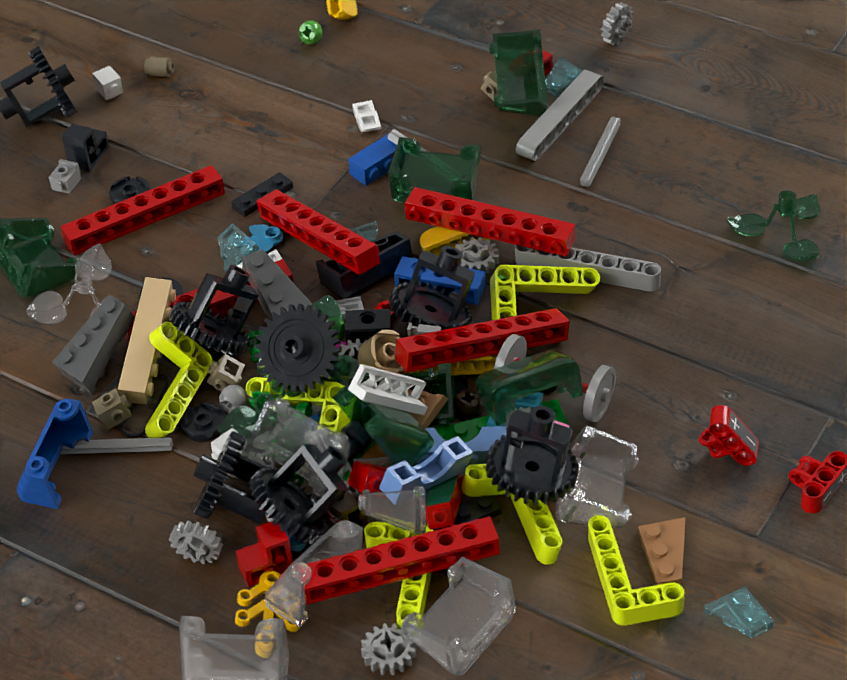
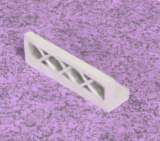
M360 364L348 388L349 391L362 401L420 415H425L428 409L425 404L418 400L426 383L423 380ZM369 373L370 379L361 383L365 374ZM385 378V383L377 387V382ZM400 381V387L393 391L392 386ZM416 385L411 396L408 395L407 390Z

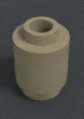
M168 57L146 58L144 71L150 76L170 77L171 73L174 72V62Z

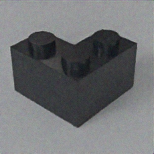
M72 123L62 135L67 160L78 163L80 170L90 172L110 148L107 132Z

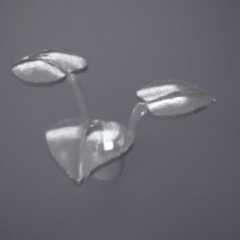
M101 244L91 247L77 260L75 265V285L71 286L72 289L64 302L62 296L57 292L46 291L34 299L32 304L26 309L27 314L43 324L53 325L60 323L67 316L64 306L68 305L74 292L77 290L81 294H91L94 303L97 305L91 310L90 316H92L107 298L105 297L101 303L98 301L93 289V280L102 281L112 271L111 261Z

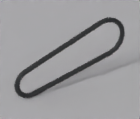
M157 374V377H153V379L163 378L165 380V385L161 391V394L158 398L152 415L158 407L159 403L161 402L169 383L168 378L162 374ZM133 403L132 407L130 408L131 413L134 410L137 403ZM128 419L121 424V430L126 436L138 437L146 433L145 429L136 434L128 433L124 428Z

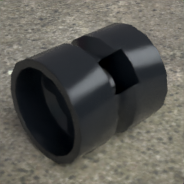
M350 421L341 429V432L333 435L348 463L358 453H361L371 445L372 442L369 432L357 421Z

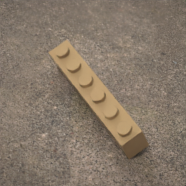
M145 277L118 386L120 395L125 394L130 403L147 405L148 396L152 397L154 383H152L153 377H157L158 364L156 363L157 359L162 357V353L151 344L149 336L162 323L170 321V318H168L172 310L170 304L171 302L174 303L176 298V290L172 287V280Z

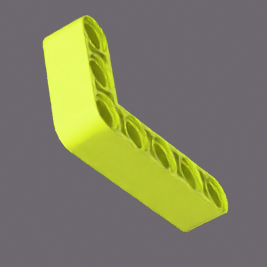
M500 265L490 278L492 320L500 319V317L517 316L515 292L589 294L600 282V274L593 268ZM498 275L504 276L506 281L500 280ZM520 276L526 277L528 282L522 281ZM541 276L546 277L549 280V283L544 282L541 279ZM562 277L568 278L570 283H566ZM584 278H588L592 284L586 283ZM499 296H504L508 302L501 301Z
M171 322L162 323L149 336L151 344L181 368L146 425L145 432L149 438L165 437L175 429L213 363L209 352L189 336L184 335V332L179 331L178 327L173 326Z
M254 377L247 382L246 392L252 398L251 393L261 389L263 394L269 392L273 404L298 405L299 402H310L312 406L322 407L318 429L328 427L332 435L341 432V429L350 422L354 394L338 382L324 381L323 386L315 382L316 390H311L308 386L307 393L300 392L299 395L298 393H293L291 388L288 392L283 391V385L281 388L274 387L275 381L269 383L266 381L267 378Z
M474 464L466 468L461 484V490L465 495L470 497L505 494L506 490L498 492V485L491 484L492 478L487 477L486 464ZM512 494L510 497L537 560L546 565L554 564L558 558L563 541L548 505H544L541 500H538L537 506L533 504L532 500H529L526 505L523 502V498L515 502V495Z
M602 515L590 518L588 522V541L613 621L619 625H630L680 615L684 609L683 587L677 583H666L632 590L609 519Z
M371 522L364 529L366 548L394 542L406 537L417 536L433 531V529L429 530L428 526ZM431 572L404 579L402 582L396 611L397 627L400 629L405 626L406 632H412L413 637L419 633Z

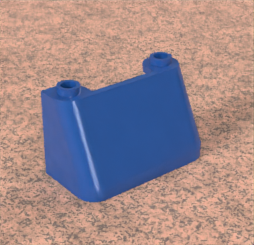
M63 399L54 406L17 484L16 491L22 501L58 509L62 498L60 494L55 492L56 486L54 482H50L48 479L63 446L74 449L76 442L82 439L89 442L93 435V430L81 401Z

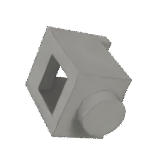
M60 159L58 161L59 165L49 176L52 190L70 194L82 179L78 163Z

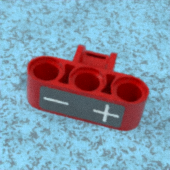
M725 405L713 407L709 428L699 435V443L710 450V455L713 458H721L730 454L736 462L743 466L755 464L759 445L758 438L729 407Z
M841 451L831 452L823 462L810 456H803L799 460V465L789 472L790 481L802 488L801 507L805 512L813 514L820 512L847 478L846 453Z

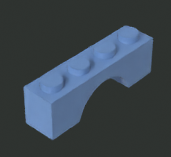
M506 426L482 427L480 433L474 439L465 443L473 451L468 465L486 464L490 447L494 445L495 440H500L502 435L506 436ZM411 428L412 465H419L436 451L441 443L446 442V440L439 436L435 428Z
M457 436L441 443L436 451L419 465L411 467L404 460L387 468L379 488L395 505L465 472L473 451Z

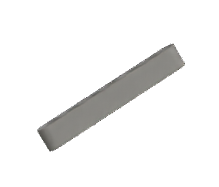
M583 70L520 138L516 146V154L537 161L600 92L604 84V76Z
M515 245L516 265L593 268L600 274V283L649 292L656 291L661 286V267L654 262L578 248H571L566 257Z

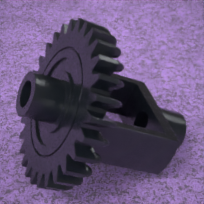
M39 46L29 52V56L33 59L32 62L34 63L0 81L7 97L0 100V112L5 120L19 114L27 127L61 108L65 117L77 113L64 90L65 86L75 81L66 64L53 70ZM44 73L43 80L48 79L47 86H52L51 93H56V96L25 113L12 89L24 82L30 85L33 83V77Z
M443 246L439 256L428 251H423L420 254L410 283L398 284L393 289L389 299V306L392 307L391 311L396 312V317H401V322L412 323L413 326L417 327L419 324L439 326L441 330L471 324L472 311L469 310L470 307L468 305L465 306V300L475 272L460 266L463 257L462 252L451 246ZM424 267L461 283L462 287L459 294L450 292L446 295L445 288L440 292L437 291V285L430 289L428 282L422 287L420 278Z
M235 265L229 266L224 278L206 273L192 302H178L173 306L168 317L170 322H173L172 325L178 327L179 331L184 332V335L191 336L192 340L209 353L214 348L217 352L222 351L224 354L229 353L231 356H243L250 345V338L241 329L259 296L252 287L246 285L250 274ZM217 290L239 296L234 307L228 310V319L225 317L223 320H220L219 313L216 316H212V309L206 313Z
M289 304L288 312L284 307H280V315L272 312L274 320L271 321L266 318L265 322L268 327H259L264 334L256 335L255 337L261 341L260 344L254 345V348L261 351L254 354V357L262 359L256 365L260 368L265 367L261 375H269L266 381L269 383L275 381L274 387L281 388L283 385V391L286 392L291 388L293 393H298L300 387L301 392L307 393L308 386L311 390H316L315 382L323 386L324 381L331 379L337 371L333 362L341 361V359L335 356L336 353L342 352V349L335 346L342 343V340L334 338L340 332L337 329L331 330L335 326V322H327L329 316L327 314L321 316L322 310L318 308L313 312V306L310 305L305 309L303 304H298L296 309L294 305ZM292 346L296 350L294 353L292 352Z
M536 406L531 410V413L516 409L509 418L506 436L502 435L500 440H495L494 445L490 447L487 454L486 471H488L487 477L492 478L491 484L498 485V492L506 490L505 497H509L512 494L515 495V502L523 498V502L526 505L529 500H532L536 506L538 500H541L544 505H547L548 499L556 503L557 497L564 499L565 493L570 494L571 489L575 487L579 473V464L576 462V455H572V448H569L572 429L554 423L555 413L549 407Z
M235 431L231 432L217 460L202 454L193 476L206 483L196 502L193 514L202 518H209L212 511L215 510L213 505H219L258 524L261 522L266 512L259 509L261 505L254 501L256 498L223 483L224 480H230L227 473L250 482L258 470L266 467L241 455L238 451L243 450L246 438L242 434Z
M310 443L303 444L279 471L278 468L272 469L271 466L258 470L249 482L251 484L249 488L253 491L251 495L256 497L254 501L261 505L259 509L266 512L265 517L268 522L273 521L274 525L280 526L282 532L286 530L289 537L294 535L297 541L302 540L304 544H307V542L311 545L313 543L316 544L326 535L329 528V520L326 518V513L349 490L337 474L346 465L347 461L344 455L332 446H329L321 453L316 445ZM306 462L310 464L329 489L321 499L315 496L310 500L312 492L305 494V485L298 488V479L293 482L290 481L293 475Z

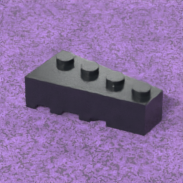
M396 231L372 240L371 242H374L379 249L380 263L361 275L333 259L326 262L323 259L318 260L315 263L320 283L344 299L351 297L354 293L369 287L372 283L396 271L402 256L414 258L410 239Z

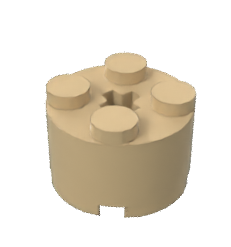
M381 330L359 348V365L362 364L397 374L401 373L404 369L395 360L396 339L400 338V334L393 330ZM366 373L364 377L370 379L369 373Z

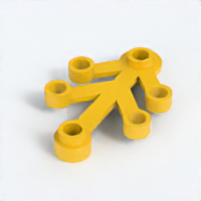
M275 571L264 572L259 578L258 585L250 590H240L237 597L239 605L249 606L253 599L265 593L264 600L248 610H238L235 616V623L238 626L245 627L249 625L252 619L263 613L262 634L257 637L255 644L257 653L263 656H269L275 651L276 639L272 635L274 614L285 624L286 629L290 632L298 631L301 625L300 617L294 614L290 615L275 600V594L287 603V608L293 612L301 609L302 597L297 594L292 595L283 586L284 579L282 575Z

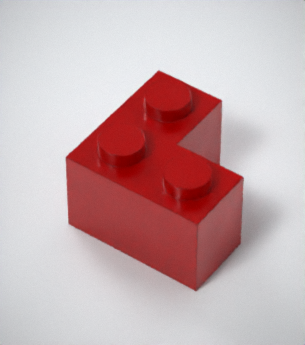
M273 521L256 527L258 543L235 551L238 567L248 587L259 584V578L264 572L275 571L283 575L294 571L289 539L285 531L282 532L280 526L274 525Z

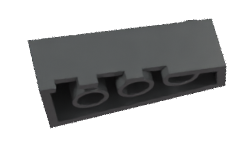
M263 249L243 257L242 269L250 274L248 281L251 287L258 293L257 299L269 320H274L272 312L280 315V307H284L288 312L289 304L294 305L296 309L298 304H303L305 309L308 305L313 306V312L317 309Z
M109 295L52 363L63 376L93 395L98 379H102L105 374V366L109 359H113L116 354V346L119 342L123 341L135 317L124 303Z

